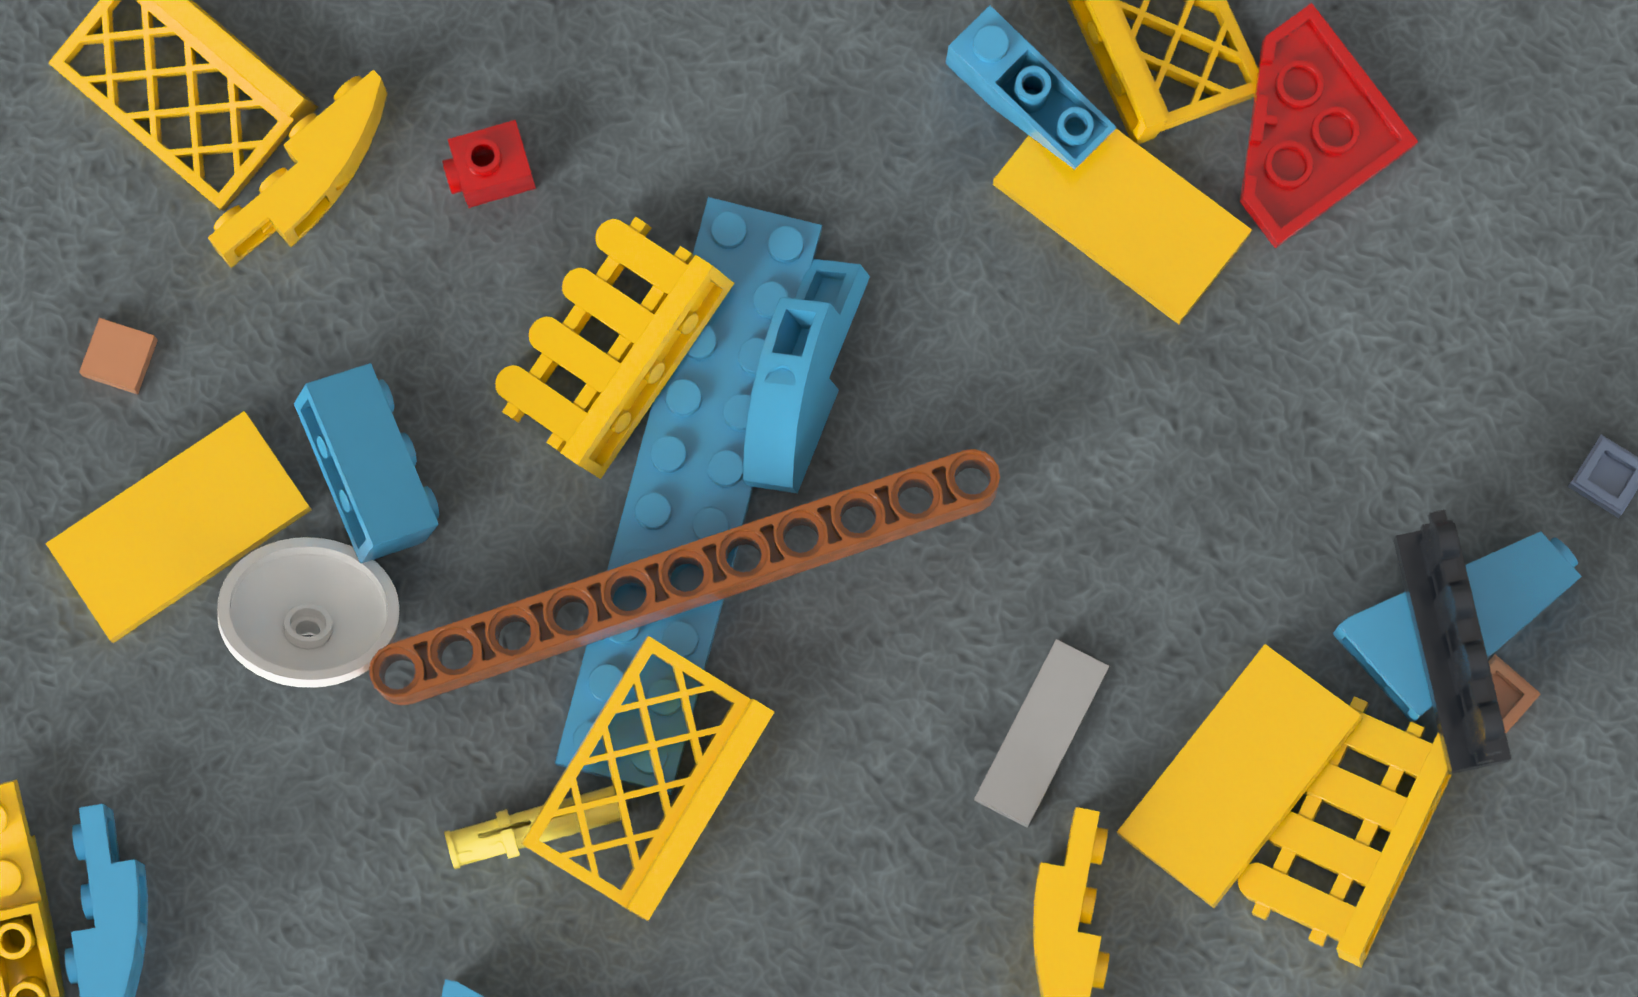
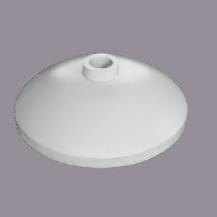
M291 538L260 547L245 556L233 567L224 580L219 592L217 608L218 627L222 639L232 655L255 674L289 686L324 687L351 680L369 670L372 658L378 650L393 643L399 624V600L395 586L385 570L374 560L360 564L352 546L323 538ZM303 635H313V636H312V637H305V636H303Z

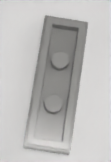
M1056 639L974 801L1028 828L1110 666Z

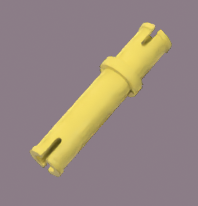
M612 785L580 795L581 802L584 803L615 795V791ZM572 797L563 799L558 809L574 805ZM617 802L584 810L588 830L621 821ZM544 805L510 815L507 809L495 812L496 819L454 831H445L444 834L454 869L507 853L508 859L520 856L519 849L526 848L520 843ZM576 812L553 817L539 838V841L544 843L579 833L580 829Z

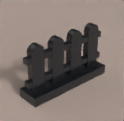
M1445 510L1431 512L1428 515L1430 523L1423 524L1420 527V531L1396 535L1393 541L1448 774H1454L1507 763L1512 758L1456 524L1452 519L1447 520Z

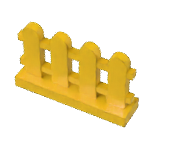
M636 216L629 226L617 219L607 220L599 226L595 235V241L598 248L608 255L607 259L596 275L585 268H576L565 276L562 282V291L564 296L575 304L563 323L552 317H542L536 320L529 330V341L542 354L529 372L516 365L507 366L500 371L495 382L497 393L508 401L502 411L504 414L518 423L524 414L530 416L553 432L546 443L599 479L603 477L735 284L713 265L696 254L693 255L682 246L672 255L646 238L651 227ZM625 267L653 285L641 304H638L612 286ZM591 316L620 334L607 354L579 336ZM558 364L586 383L573 403L545 384Z
M1354 696L1350 707L1362 715V720L1304 794L1307 796L1299 813L1296 814L1290 811L1268 839L1271 844L1281 848L1273 868L1261 863L1249 864L1238 877V886L1241 893L1247 899L1256 903L1252 910V915L1266 921L1272 910L1312 929L1308 938L1309 941L1321 947L1324 946L1327 937L1339 941L1336 948L1339 957L1362 968L1452 774H1448L1439 731L1433 744L1421 739L1425 727L1410 722L1406 732L1365 714L1368 702ZM1348 748L1389 766L1381 785H1377L1339 767ZM1404 774L1416 779L1407 798L1396 793ZM1322 802L1363 820L1355 840L1314 822ZM1379 828L1390 832L1382 852L1370 847ZM1297 856L1338 875L1329 894L1288 876ZM1353 882L1365 887L1356 907L1344 902Z

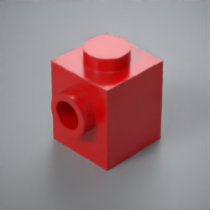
M516 120L447 139L452 158L442 160L449 188L451 194L463 192L468 208L536 189Z

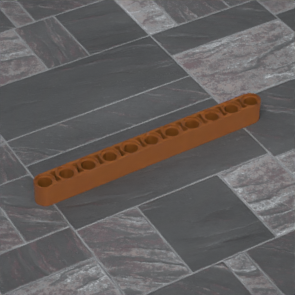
M977 449L963 450L415 635L378 650L372 658L369 667L370 680L376 690L390 703L397 705L413 704L978 513L989 507L995 500L1000 481L999 467L994 458L984 451ZM968 468L979 469L988 478L989 485L979 494L971 495L964 493L955 482V477L959 472ZM918 487L929 493L932 498V504L928 510L913 514L905 511L900 506L898 498L906 489ZM857 506L865 507L873 513L875 523L866 532H850L841 522V518L846 510ZM795 526H808L819 537L814 548L802 553L788 548L784 542L788 531ZM745 544L755 547L761 554L760 562L756 568L751 571L740 572L729 566L727 559L732 549ZM683 564L696 565L704 573L702 583L692 591L684 592L677 590L670 583L673 571ZM627 583L639 584L646 590L644 603L632 611L621 610L613 603L614 594L617 589ZM572 602L581 603L589 611L585 624L579 629L571 631L559 627L556 617L561 607ZM517 621L526 623L531 628V635L525 646L517 650H509L500 645L499 636L507 624ZM455 641L468 642L473 646V656L468 665L456 670L446 668L442 664V655L445 648ZM400 660L412 662L415 665V675L408 686L402 689H392L386 686L385 673L392 663Z

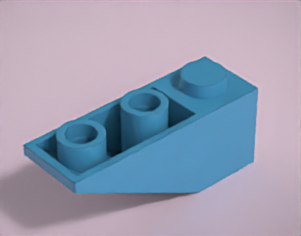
M991 5L948 46L945 62L948 67L994 110L1074 170L1117 128Z

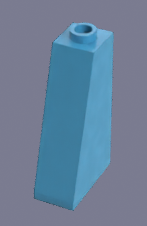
M1540 531L1465 565L1487 658L1492 656L1582 577L1574 568L1578 565L1576 557L1558 538L1554 537L1549 540ZM1406 592L1354 614L1338 625L1333 632L1335 638L1410 722L1414 723L1433 707Z

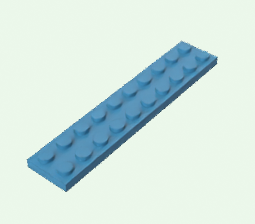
M708 197L693 255L696 254L713 265L735 284L651 406L607 571L744 525L754 487L747 486L743 481L744 445L752 389L760 355L780 297L795 298L803 276L810 269L812 261L815 259L822 233V225ZM738 546L732 549L728 555L727 562L732 568ZM683 564L673 571L670 583L677 590L684 592L692 591L702 583L704 573L696 565ZM624 584L615 592L613 603L621 610H635L644 603L646 590L639 584ZM724 598L588 644L585 649L555 764L567 768L647 636H650L705 670ZM652 654L639 674L645 699L678 692L673 667ZM683 673L686 689L701 686L700 683ZM633 686L621 705L637 701ZM699 693L688 696L692 714H694ZM680 698L647 706L655 741L688 733ZM639 708L614 715L608 725L613 751L647 743ZM602 737L589 757L605 753ZM686 741L657 748L665 782L676 780ZM649 750L615 758L621 782L643 788L657 785ZM607 760L584 765L581 770L584 773L612 779ZM674 788L667 789V793L672 795Z

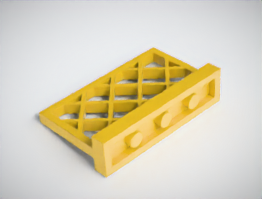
M99 0L48 63L217 208L224 211L287 137L291 129L302 118L313 113L318 106L193 0H136L141 4L143 29L114 32L112 13L121 0ZM153 15L167 27L154 28ZM102 25L103 34H94ZM177 35L184 41L186 66L157 69L154 38ZM144 39L146 70L117 73L115 42ZM104 43L106 74L84 77L69 64L84 45ZM196 52L209 63L196 64ZM221 72L226 76L229 102L200 105L197 74ZM187 75L189 107L160 110L157 78ZM147 79L149 111L126 113L119 107L118 82ZM107 84L108 97L94 85ZM239 88L253 100L239 101ZM263 108L278 120L263 140L243 142L240 110ZM230 112L232 143L203 146L200 115ZM190 116L192 147L169 150L162 144L160 119ZM150 120V133L137 121ZM254 150L244 162L243 151ZM233 152L234 175L219 192L205 180L203 155ZM193 156L194 170L183 162L180 157Z
M1067 0L1130 139L1138 145L1156 138L1161 131L1255 97L1258 67L1227 0H1182L1186 3L1177 25L1146 12L1150 0H1142L1139 8L1120 0ZM1193 5L1215 14L1220 25L1215 41L1184 28ZM1126 17L1131 20H1134L1131 28L1127 22ZM1141 24L1172 37L1163 60L1140 50L1135 37ZM1224 37L1226 38L1230 48L1221 45ZM1179 40L1209 53L1201 76L1170 64ZM1216 57L1238 65L1246 84L1230 90L1207 80ZM1149 69L1158 72L1155 80ZM1164 76L1195 88L1189 105L1168 112L1159 92ZM1202 92L1211 95V97L1199 101Z
M647 636L520 844L642 919L649 921L774 714V711L755 699L748 698L650 636ZM652 654L673 667L678 692L645 699L639 674ZM683 673L702 684V686L686 689ZM633 686L637 701L621 705ZM713 691L732 703L720 725L696 731L688 696ZM680 698L688 733L655 741L647 706ZM639 708L647 743L613 751L608 725L614 715ZM713 734L702 753L698 738ZM602 737L605 753L589 757ZM690 740L695 759L694 768L688 777L665 782L657 748ZM649 750L657 785L623 793L615 758ZM607 760L615 795L582 803L576 781L578 774L584 765ZM682 786L670 805L667 789ZM570 789L574 805L558 809ZM659 792L664 817L657 829L633 834L625 800ZM617 802L625 837L592 845L584 810ZM576 812L584 847L559 853L539 841V838L553 817ZM651 838L639 857L635 842ZM627 844L633 868L621 888L618 889L599 877L594 852ZM586 854L589 870L569 858Z

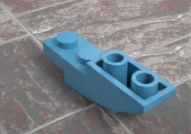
M813 259L811 267L803 276L795 298L780 297L760 355L749 406L743 460V481L747 486L798 494L839 391L829 378L870 278L861 264Z
M104 804L80 807L81 824H75L72 827L73 844L78 860H86L89 883L81 885V902L85 918L87 920L94 919L95 928L71 932L73 947L65 949V965L68 979L71 984L78 983L80 997H135L143 967L147 938L148 892L145 864L136 859L120 862L113 809Z

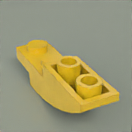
M374 69L363 79L361 76H355L345 82L335 93V102L317 116L315 113H311L302 118L291 129L289 133L291 139L283 144L295 165L289 170L280 168L273 172L260 185V194L244 208L240 205L232 207L214 224L215 232L208 239L231 268L275 231L292 247L317 224L337 201L365 157L382 116L388 93L381 77Z
M18 780L0 783V997H65L59 954L35 835H30Z
M1076 807L1073 813L1064 865L1058 866L1040 862L1038 867L1034 896L1033 941L1035 967L1041 997H1090L1092 987L1099 989L1104 987L1110 953L1099 951L1101 936L1077 932L1079 922L1091 924L1097 889L1086 887L1090 863L1102 865L1108 829L1097 827L1099 811Z

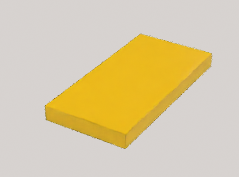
M1117 128L1075 170L1028 135L993 179L995 187L1179 325L1252 231L1251 228Z
M243 411L45 544L108 639L115 643L303 517L312 509L247 413Z
M1264 644L1122 824L1117 833L1135 849L1215 908L1360 723L1362 715Z

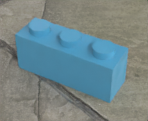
M371 363L306 383L295 400L294 406L360 564L425 542L439 525L437 521L439 518V507L434 493L428 486L423 487L415 469L417 462L416 452L410 437L405 432L400 433L393 417L394 401L387 383L383 379L378 380Z

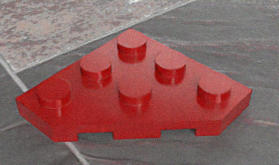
M1312 3L1266 35L1261 46L1240 203L1275 249L1410 151L1418 143L1415 136Z

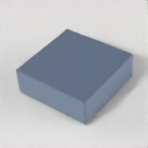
M1601 434L1567 487L1619 518L1638 490V457Z

